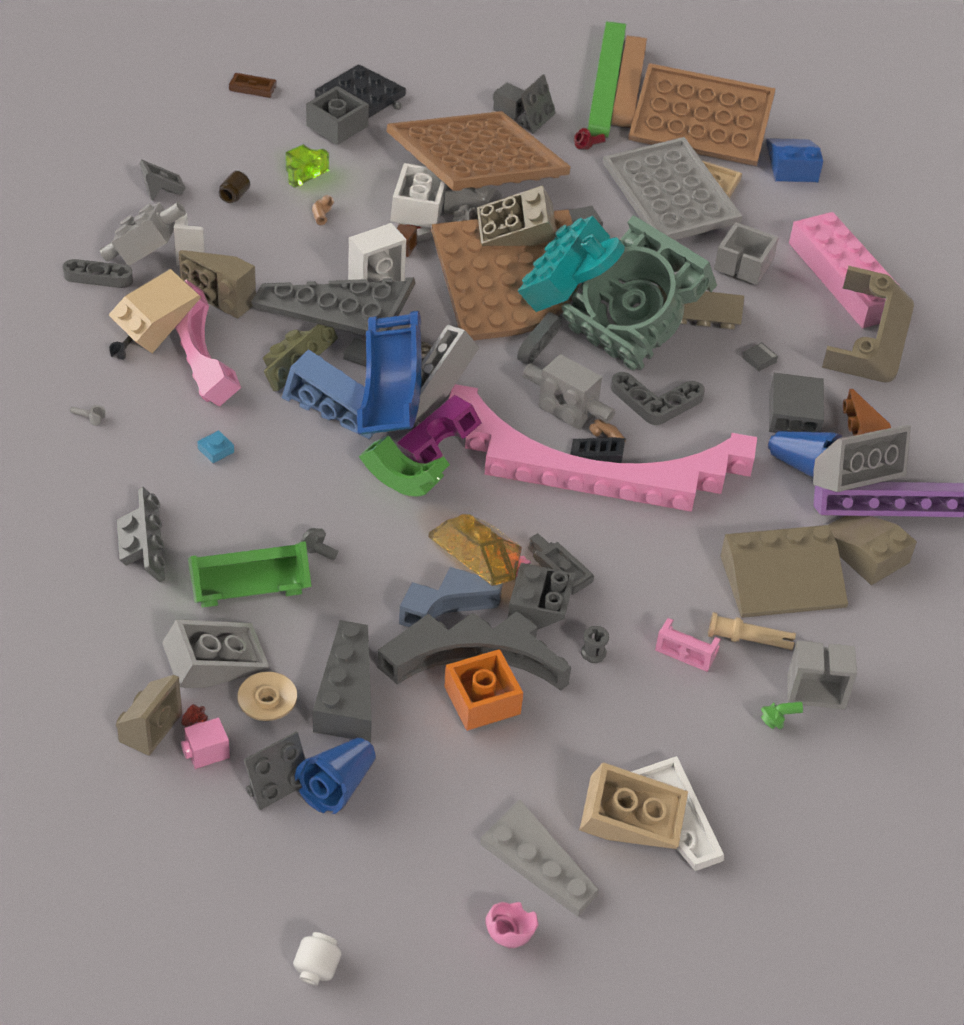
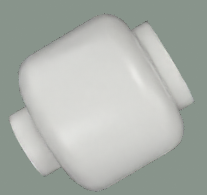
M314 932L312 936L302 939L293 962L294 968L301 973L300 979L302 981L318 985L319 981H329L333 978L341 957V950L336 946L337 940Z

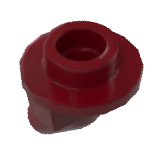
M587 128L580 129L574 137L575 146L580 150H589L592 145L606 142L604 134L591 136V132Z

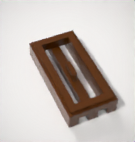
M235 73L229 83V91L271 98L274 88L276 89L277 80L242 73Z

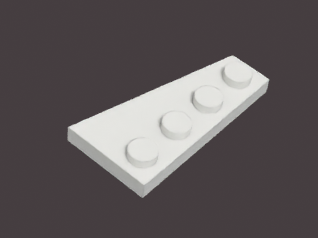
M677 756L632 771L633 773L688 791L677 850L695 871L724 861L723 851Z

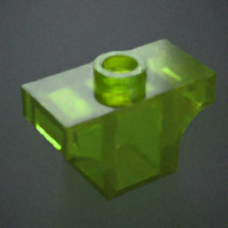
M304 144L287 151L286 171L288 172V184L295 188L328 172L329 152L324 148L319 150L310 149Z

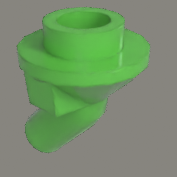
M802 702L782 703L779 705L772 703L770 706H763L761 708L763 712L761 718L771 729L775 727L782 729L784 727V715L803 713Z

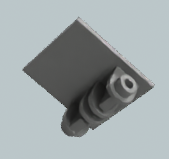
M542 74L520 94L526 115L519 117L518 124L522 128H530L532 134L556 114L545 74Z
M297 731L244 759L250 779V785L246 786V791L250 797L255 796L259 810L302 788L300 780L295 781L296 768L305 760Z

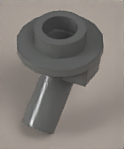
M322 528L307 530L301 539V542L306 541L307 551L310 554L319 553L334 561L339 551L323 543L326 536L325 531Z

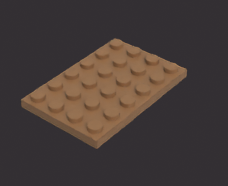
M649 63L630 129L629 140L653 145L685 137L697 154L757 166L776 88Z

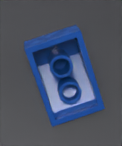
M766 139L775 181L819 182L823 165V157L819 146L809 139Z

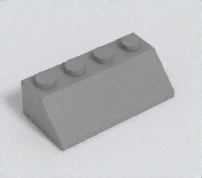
M903 425L837 439L815 459L813 485L841 492L905 477L911 426Z

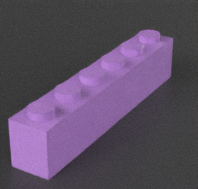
M879 482L841 492H835L815 485L813 506L820 515L964 517V483Z

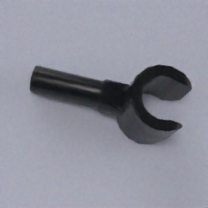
M128 335L122 343H111L109 346L111 357L118 353L119 359L124 360L126 358L125 349L133 339Z

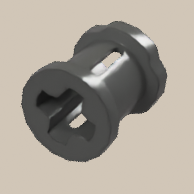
M590 626L583 635L585 645L581 648V655L584 660L590 663H600L607 654L605 645L609 641V633L601 626Z

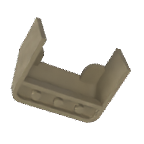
M848 266L843 289L886 299L876 339L870 337L857 339L852 351L827 346L822 368L879 382H891L898 373L912 317L914 301L889 275Z

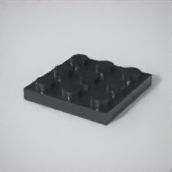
M360 64L315 89V98L336 86L342 88L369 104V118L393 104L394 101H398L406 96L405 87Z

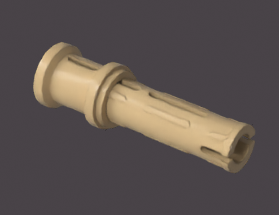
M715 612L712 613L708 629V637L717 635L730 638L731 642H739L740 639L791 651L795 642L790 641L795 640L796 637L794 632L790 633L743 623V620L739 617L735 619L720 617Z

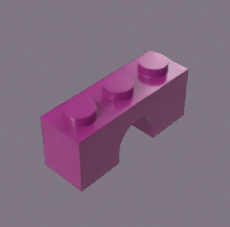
M453 395L396 444L401 452L412 461L422 464L429 463L443 457L438 447V444L443 439L450 436H458L464 439L482 422L471 403Z

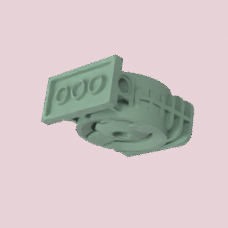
M633 215L627 222L629 230L620 239L625 246L622 256L603 274L583 282L580 285L582 293L574 292L571 295L573 303L571 305L564 303L562 315L569 321L568 327L576 334L583 333L594 346L601 345L605 348L604 350L608 355L615 359L619 357L629 369L635 371V369L642 370L644 368L642 361L644 358L651 359L654 356L652 349L660 347L677 331L683 319L684 304L697 302L706 290L712 292L716 288L717 283L708 260ZM656 285L661 287L666 293V302H664L663 296ZM602 300L609 303V313L615 325L609 323L607 306L601 303ZM640 303L639 306L633 307L635 304Z

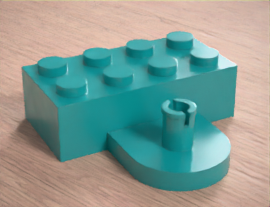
M594 216L586 219L579 218L572 225L560 227L555 233V239L545 247L544 250L546 252L534 262V269L522 279L523 284L518 292L535 312L567 301L578 284L603 274L622 256L625 250L624 244L617 237L610 238V235Z

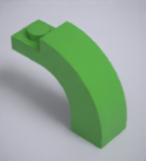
M389 435L375 441L359 456L364 465L379 481L395 491L408 496L426 495L444 477L442 472L450 465L444 456L425 464L412 461L398 449Z

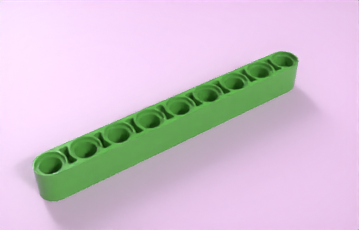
M606 21L588 123L591 136L604 134L606 138H609L626 24Z

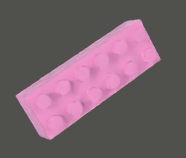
M834 212L794 221L789 240L791 247L862 329L880 324L886 299L843 289L848 266L889 275V273Z

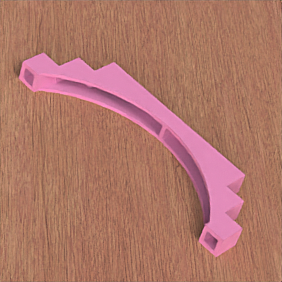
M455 384L449 396L450 399L453 395H456L471 403L482 422L481 425L466 436L465 448L487 452L484 475L692 512L696 490L721 494L726 473L750 477L755 459L757 437L732 433L731 438L715 447L675 460L637 464L586 459L549 448L518 432L500 419L478 395V388Z

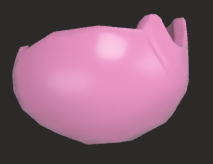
M500 902L494 904L487 914L485 921L491 938L496 943L509 949L525 945L539 925L537 914L534 911L527 913L522 908L521 902L510 904Z

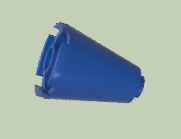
M778 431L770 437L768 449L775 458L813 478L815 459L842 435L835 432Z
M355 738L305 759L296 768L295 781L299 779L302 786L299 792L303 799L318 812L325 813L326 811L333 812L332 814L338 813L345 807L376 759L374 747L363 738Z

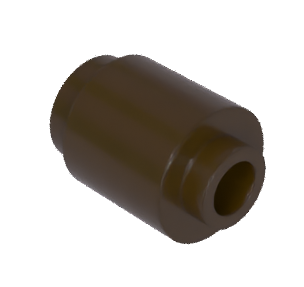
M233 171L220 185V198L226 203L237 202L250 188V180L247 175L240 171Z

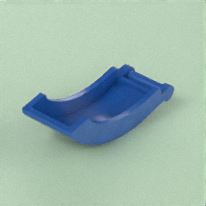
M419 310L411 311L408 315L386 318L374 316L368 318L365 390L361 407L357 409L359 435L411 429L415 423L420 402L422 376L421 315ZM411 324V328L378 332L381 328Z

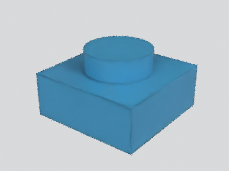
M219 430L197 441L198 450L212 463L234 453V444Z

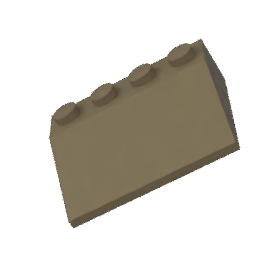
M830 525L725 534L720 557L741 618L847 608L848 600L838 545Z

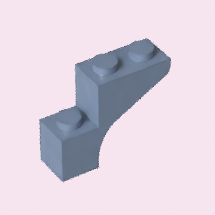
M450 567L439 590L426 585L411 583L400 604L399 624L410 627L427 614L436 619L438 616L450 612L497 608L501 602L503 583Z

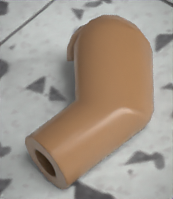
M324 195L322 199L313 204L312 212L318 225H324L327 222L326 213L332 209L334 199L329 195Z
M600 419L594 420V423L589 426V430L595 437L600 436L604 432L608 438H624L616 426L610 423L606 424Z

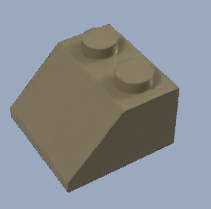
M171 675L151 681L143 691H139L136 694L133 704L126 712L120 714L116 722L120 743L148 756L152 754L182 715L178 676Z

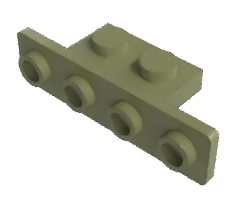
M317 324L310 331L295 329L285 335L286 338L280 343L270 347V352L263 357L266 366H268L264 370V374L273 391H279L285 386L291 366L308 349L316 355H320L338 339L333 327Z

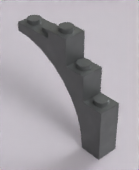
M518 611L495 628H492L486 620L471 613L449 630L441 621H437L427 614L378 649L377 668L396 684L432 667L458 662L498 649L501 650L509 666L534 674L546 680L560 691L569 685L571 666L564 658L557 656L543 641L536 639L538 627L535 626L533 621L525 618Z

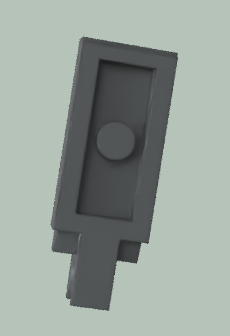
M538 533L529 538L528 549L533 553L536 562L542 567L575 574L571 591L572 595L593 583V573L560 543H548Z

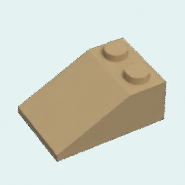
M170 269L124 296L110 312L109 316L135 342L153 353L199 301L201 296Z
M603 762L591 775L579 831L610 841L677 849L679 847L688 791Z

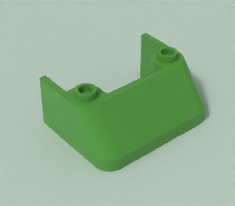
M306 541L295 545L197 557L196 555L188 558L195 603L201 602V608L218 606V600L273 592L285 591L286 596L303 594V588L312 587Z

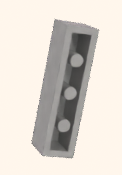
M447 325L423 359L420 402L413 426L419 425L442 405L478 351V345L466 330Z

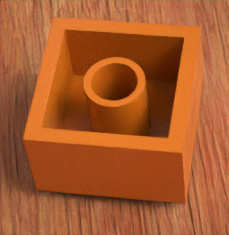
M500 649L446 665L444 687L466 731L521 714L523 691Z

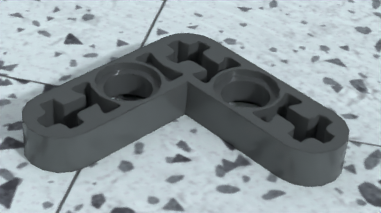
M626 372L614 374L611 382L612 392L646 422L652 425L663 424L697 406L703 401L705 388L700 382L688 381L657 397L635 377ZM641 396L645 398V400L639 401L635 400L633 397ZM674 400L678 401L680 404L673 405L670 404L668 401Z

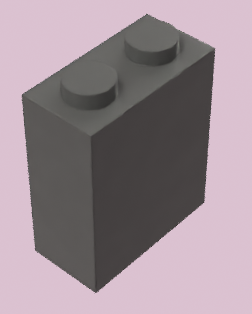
M774 373L769 397V432H821L824 422V379Z

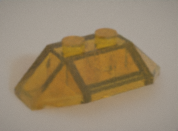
M462 514L459 517L444 521L429 532L428 537L492 586L515 580L522 546L492 524L470 514Z

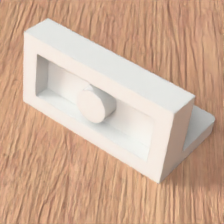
M186 213L185 216L177 219L174 225L176 265H179L180 250L205 253L204 228L188 226Z

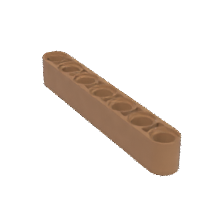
M626 36L611 125L628 128L632 126L647 38Z

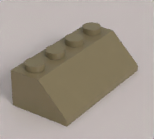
M657 286L663 296L664 302H666V293L661 287ZM705 291L697 302L684 304V315L681 324L686 325L687 321H696V326L711 327V323L721 324V329L735 330V326H740L742 323L745 295Z

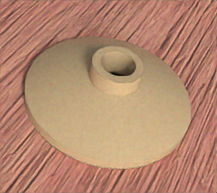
M276 672L254 674L248 677L238 690V704L241 710L249 717L260 721H273L286 716L292 711L297 702V690L294 683L288 677Z

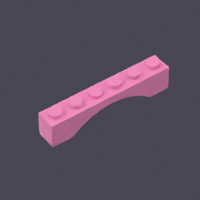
M185 280L201 298L179 322L175 330L181 338L180 344L187 354L186 360L193 370L192 376L199 386L200 396L206 402L211 401L220 407L241 388V385L233 369L219 360L211 358L205 343V322L209 305L204 292L188 280Z

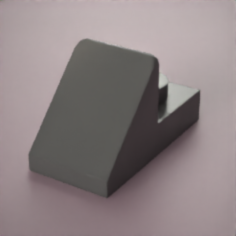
M145 160L140 161L145 187L152 201L161 189L179 195L186 189L180 175Z

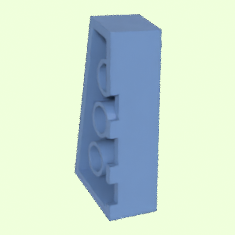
M308 349L291 366L282 399L288 402L291 399L300 402L299 407L305 410L315 409L321 412V417L329 421L336 419L340 421L342 427L358 434L357 409L361 407L365 387ZM372 433V434H364V435H361V436H363V437H365V438H367V439H371V437H372L375 433Z

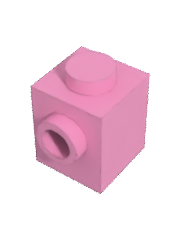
M219 717L205 722H198L184 728L185 741L181 742V747L185 758H191L195 769L230 758L229 739Z

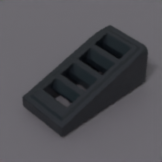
M626 438L573 439L570 455L596 461L622 463ZM579 448L584 449V452H579Z

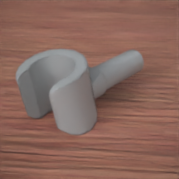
M94 405L90 410L71 407L70 412L89 418L92 425H99L101 418L105 417L106 410L101 405Z

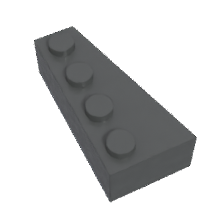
M340 620L313 708V732L349 739L363 738L371 742L372 714L368 625Z

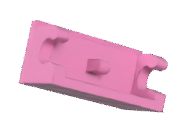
M667 618L658 633L655 651L708 672L719 652L721 639L715 637L711 644L706 643L693 636L674 630L673 626H671L674 620Z

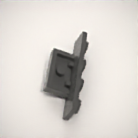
M144 487L138 489L139 508L117 519L119 559L127 566L144 557L145 570L158 582H162L165 580L164 569L166 564L163 559L162 550L164 543L161 538L162 522L159 518L160 502L154 493H150Z

